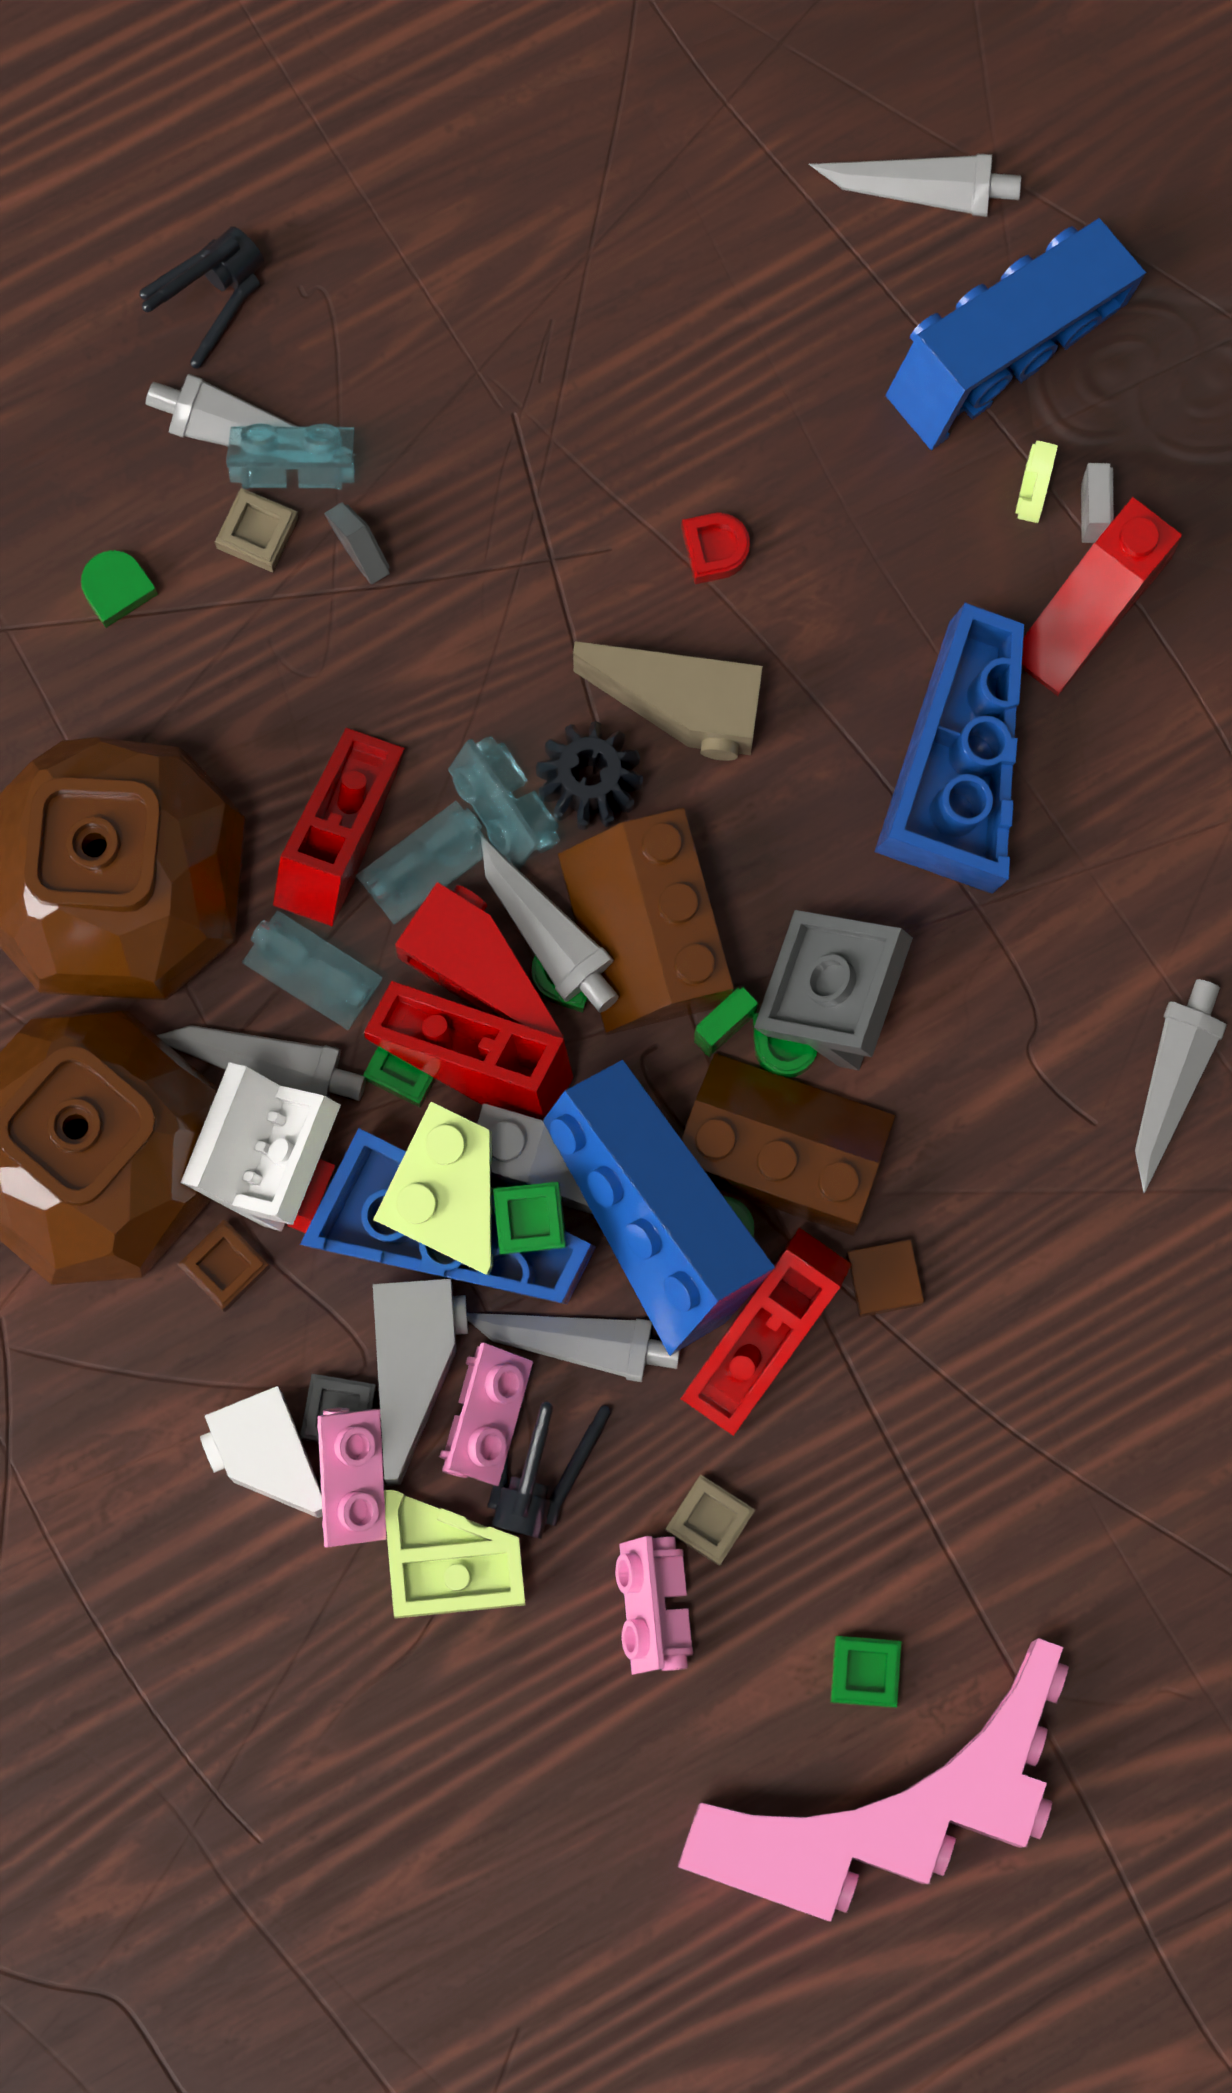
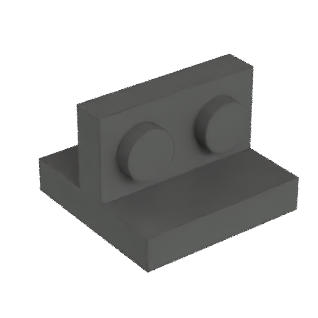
M795 910L754 1028L767 1037L807 1044L839 1067L860 1070L864 1056L872 1057L913 937L902 928Z

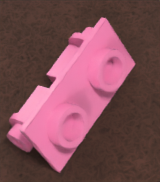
M481 1343L480 1346H477L474 1357H467L466 1364L469 1366L458 1403L463 1404L460 1416H454L445 1451L441 1450L439 1457L445 1460L442 1469L444 1473L461 1478H467L468 1476L494 1486H499L533 1361L489 1344Z
M348 1408L323 1410V1415L318 1416L317 1423L324 1547L386 1540L380 1409L349 1412Z
M645 1536L620 1543V1555L616 1562V1581L625 1598L627 1621L622 1629V1644L626 1656L631 1660L632 1674L660 1669L662 1671L687 1669V1656L693 1655L688 1608L666 1610L665 1598L687 1595L683 1549H676L675 1537L652 1539V1536Z

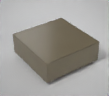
M241 488L215 540L216 548L273 573L299 519L298 513L295 510Z
M700 1474L665 1531L720 1567L752 1517L755 1509Z

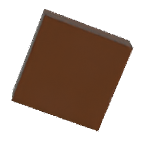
M225 1220L178 1263L179 1267L224 1313L271 1268Z
M911 1240L847 1252V1260L852 1264L850 1274L859 1317L923 1305L924 1299Z

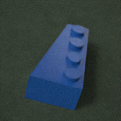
M1100 218L1079 231L1074 226H1071L1057 235L1047 246L1046 252L1033 260L1030 255H1025L1014 262L1004 272L1001 281L989 289L985 284L974 287L958 302L956 310L942 318L939 313H935L922 321L910 335L913 343L885 396L932 451L949 438L948 430L955 418L965 411L973 420L992 406V399L1010 383L1013 375L1022 383L1039 371L1040 367L1056 352L1058 348L1057 341L1067 350L1127 305L1146 272Z
M964 603L950 620L874 852L991 894L1009 880L1010 857H1007L1009 828L1012 826L1013 817L1011 790L1013 765L1016 763L1017 753L1015 725L1016 708L1020 701L1024 637L1023 623Z
M623 1060L565 1090L543 1119V1123L565 1161L669 1356L725 1324L775 1268Z
M358 1128L300 1245L566 1305H568L596 1249L592 1244L565 1231L567 1248L501 1255L499 1252L494 1195H492L491 1254H493V1268L488 1276L373 1220L406 1151Z

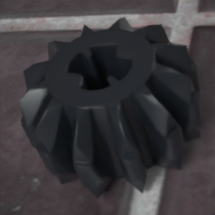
M597 721L591 723L589 737L581 738L579 730L575 725L570 724L565 728L568 745L558 740L549 739L545 744V752L552 760H544L536 765V775L548 781L539 788V797L542 802L558 800L554 808V817L558 821L566 819L573 811L578 812V829L587 830L590 824V814L597 813L605 827L612 826L614 824V815L611 806L623 812H631L634 808V800L628 792L642 789L643 776L632 771L640 763L639 752L637 750L621 751L625 743V734L619 730L612 733L606 741L602 740L601 723ZM592 766L593 774H596L600 769V783L588 786L586 785L585 777L579 783V769Z

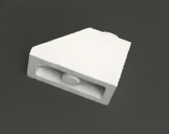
M278 1386L205 1415L211 1432L201 1435L200 1439L214 1472L225 1468L228 1477L238 1485L317 1518L323 1516L320 1486L283 1393Z

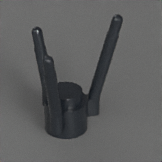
M231 226L219 238L213 239L200 252L142 288L139 292L140 298L145 300L142 303V309L145 312L153 311L203 275L220 291H225L229 286L235 289L190 361L191 366L194 369H198L202 366L209 353L212 352L245 299L261 285L253 273L264 264V258L258 247L243 231L235 226Z
M543 1402L541 1404L521 1479L511 1476L507 1489L508 1451L499 1486L493 1485L487 1505L488 1508L495 1509L492 1526L542 1539L546 1524L557 1526L562 1505L611 1415L610 1406L602 1405L599 1408L549 1500H547L546 1496L549 1486L535 1482L549 1431L548 1427L553 1406L550 1402Z

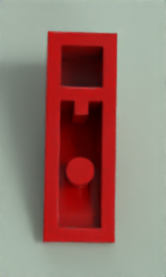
M1132 497L1092 545L1023 637L1022 669L1056 696H1059L1171 561L1182 534Z
M345 728L281 854L273 906L333 926L355 881L403 758L405 748Z
M437 882L396 942L395 947L398 959L480 1011L563 1038V1034L491 915L484 912L488 906L487 903L463 886L456 885L451 891Z
M391 981L364 1031L365 1038L482 1106L484 1103L542 1121L563 1092L568 1089L574 1078L563 1038Z
M800 1227L773 1263L775 1267L773 1271L752 1293L680 1398L733 1436L837 1293L852 1265Z

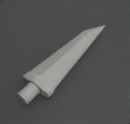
M992 154L809 164L842 190L971 213L972 216L987 217L989 198L1019 200L1021 175L991 173Z
M191 374L187 375L181 391L153 381L147 394L146 405L173 414L169 433L182 438H194L310 465L355 456V454Z
M481 835L485 877L556 986L555 990L566 1002L582 991L598 1012H604L618 1000L619 996L601 974L613 963L614 959Z
M1197 979L1195 981L1187 1006L1176 1002H1168L1163 1016L1165 1018L1164 1027L1135 1147L1143 1193H1145L1218 1041L1222 1040L1227 1024L1211 1017L1220 987L1205 980Z
M194 1025L157 1035L169 1047L226 1070L228 1063L247 1066L280 1086L320 1094L328 1098L330 1093L360 1101L366 1085V1078L363 1075L338 1069L341 1049L328 1045H311Z
M467 1313L468 1321L493 1342L626 1377V1380L642 1382L646 1364L673 1369L678 1368L681 1350L669 1356L661 1340L650 1339L652 1330L650 1320L638 1318L636 1320Z

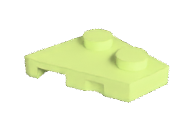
M430 1102L373 1220L489 1276L493 1268V1254H491V1214H493L491 1187L492 1131Z
M384 1490L385 1521L395 1618L526 1605L518 1537L490 1526L486 1527L470 1521L466 1517L448 1510L439 1509L407 1497L398 1491Z

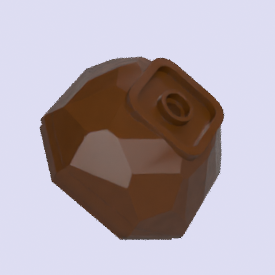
M101 737L59 742L33 759L0 794V947L41 994L167 1000L235 942L245 817L195 760L179 747ZM96 839L107 841L106 850L99 857H89L86 855V849L90 842Z
M127 1010L32 1018L0 1052V1241L51 1285L143 1278L212 1200L180 1182L218 1087ZM74 1119H84L89 1125L86 1135L77 1140L68 1138L66 1136L67 1125Z

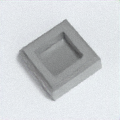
M1088 463L1081 483L1082 543H1095L1114 520L1113 467H1110V463Z

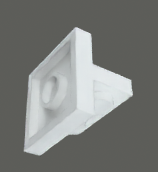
M228 1063L180 1183L263 1227L282 1232L285 1223L289 1225L294 1224L341 1105L324 1095L280 1086L247 1066Z

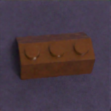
M684 808L622 822L558 854L575 923L614 959L613 963L601 974L619 996L618 1000L609 1009L599 1012L605 1036L712 1010L732 994L733 984Z
M714 1053L681 1140L717 1189L854 1236L895 1115Z

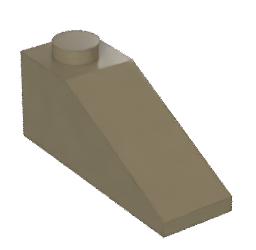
M575 641L573 651V669L575 673L687 747L701 749V755L715 760L729 761L737 759L738 754L751 755L763 666Z

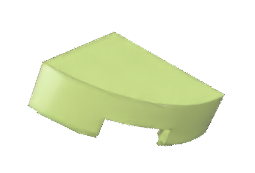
M1038 440L1036 444H1032L1015 511L1018 514L1017 519L1035 523L1039 522L1058 445Z

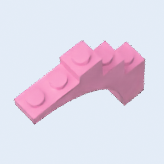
M1039 1638L1032 1641L1011 1689L982 1730L943 1767L901 1793L855 1810L806 1818L755 1816L700 1803L678 1868L831 1922L835 1909L846 1913L851 1903L859 1874L848 1871L852 1859L921 1884H929L932 1873L944 1875L953 1852L956 1838L945 1834L949 1823L1019 1848L1027 1846L1030 1836L1040 1839L1049 1818L1052 1801L1042 1798L1047 1783L1023 1775L1022 1772L1025 1763L1034 1767L1037 1765L1044 1747L1048 1729L1038 1726L1045 1701L1056 1704L1064 1686L1068 1666L1058 1663L1063 1647Z

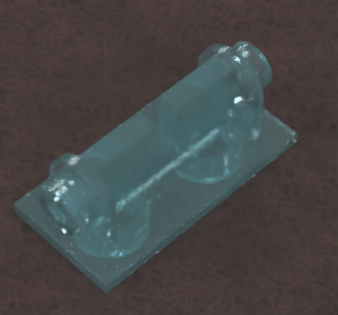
M262 423L252 424L247 427H231L226 461L227 467H229L230 483H242L243 489L287 488V469H298L299 488L342 489L343 483L355 482V460L353 458L355 428L334 427L329 424H315L310 427H273Z
M492 736L481 740L477 744L472 739L468 740L448 769L453 777L455 789L465 802L471 804L487 828L491 844L520 870L535 848H537L539 853H543L560 841L559 836L555 832L559 825L553 819L535 790L518 799L514 797L512 791L523 787L528 780L504 743L497 744Z
M455 801L359 872L356 877L395 925L422 905L437 882L446 887L483 859L481 835L485 839L486 837L480 831L482 826L475 815L468 808L463 810L459 803Z
M278 910L270 922L263 920L257 926L251 937V941L255 944L242 962L346 1030L350 1029L383 980L382 976Z

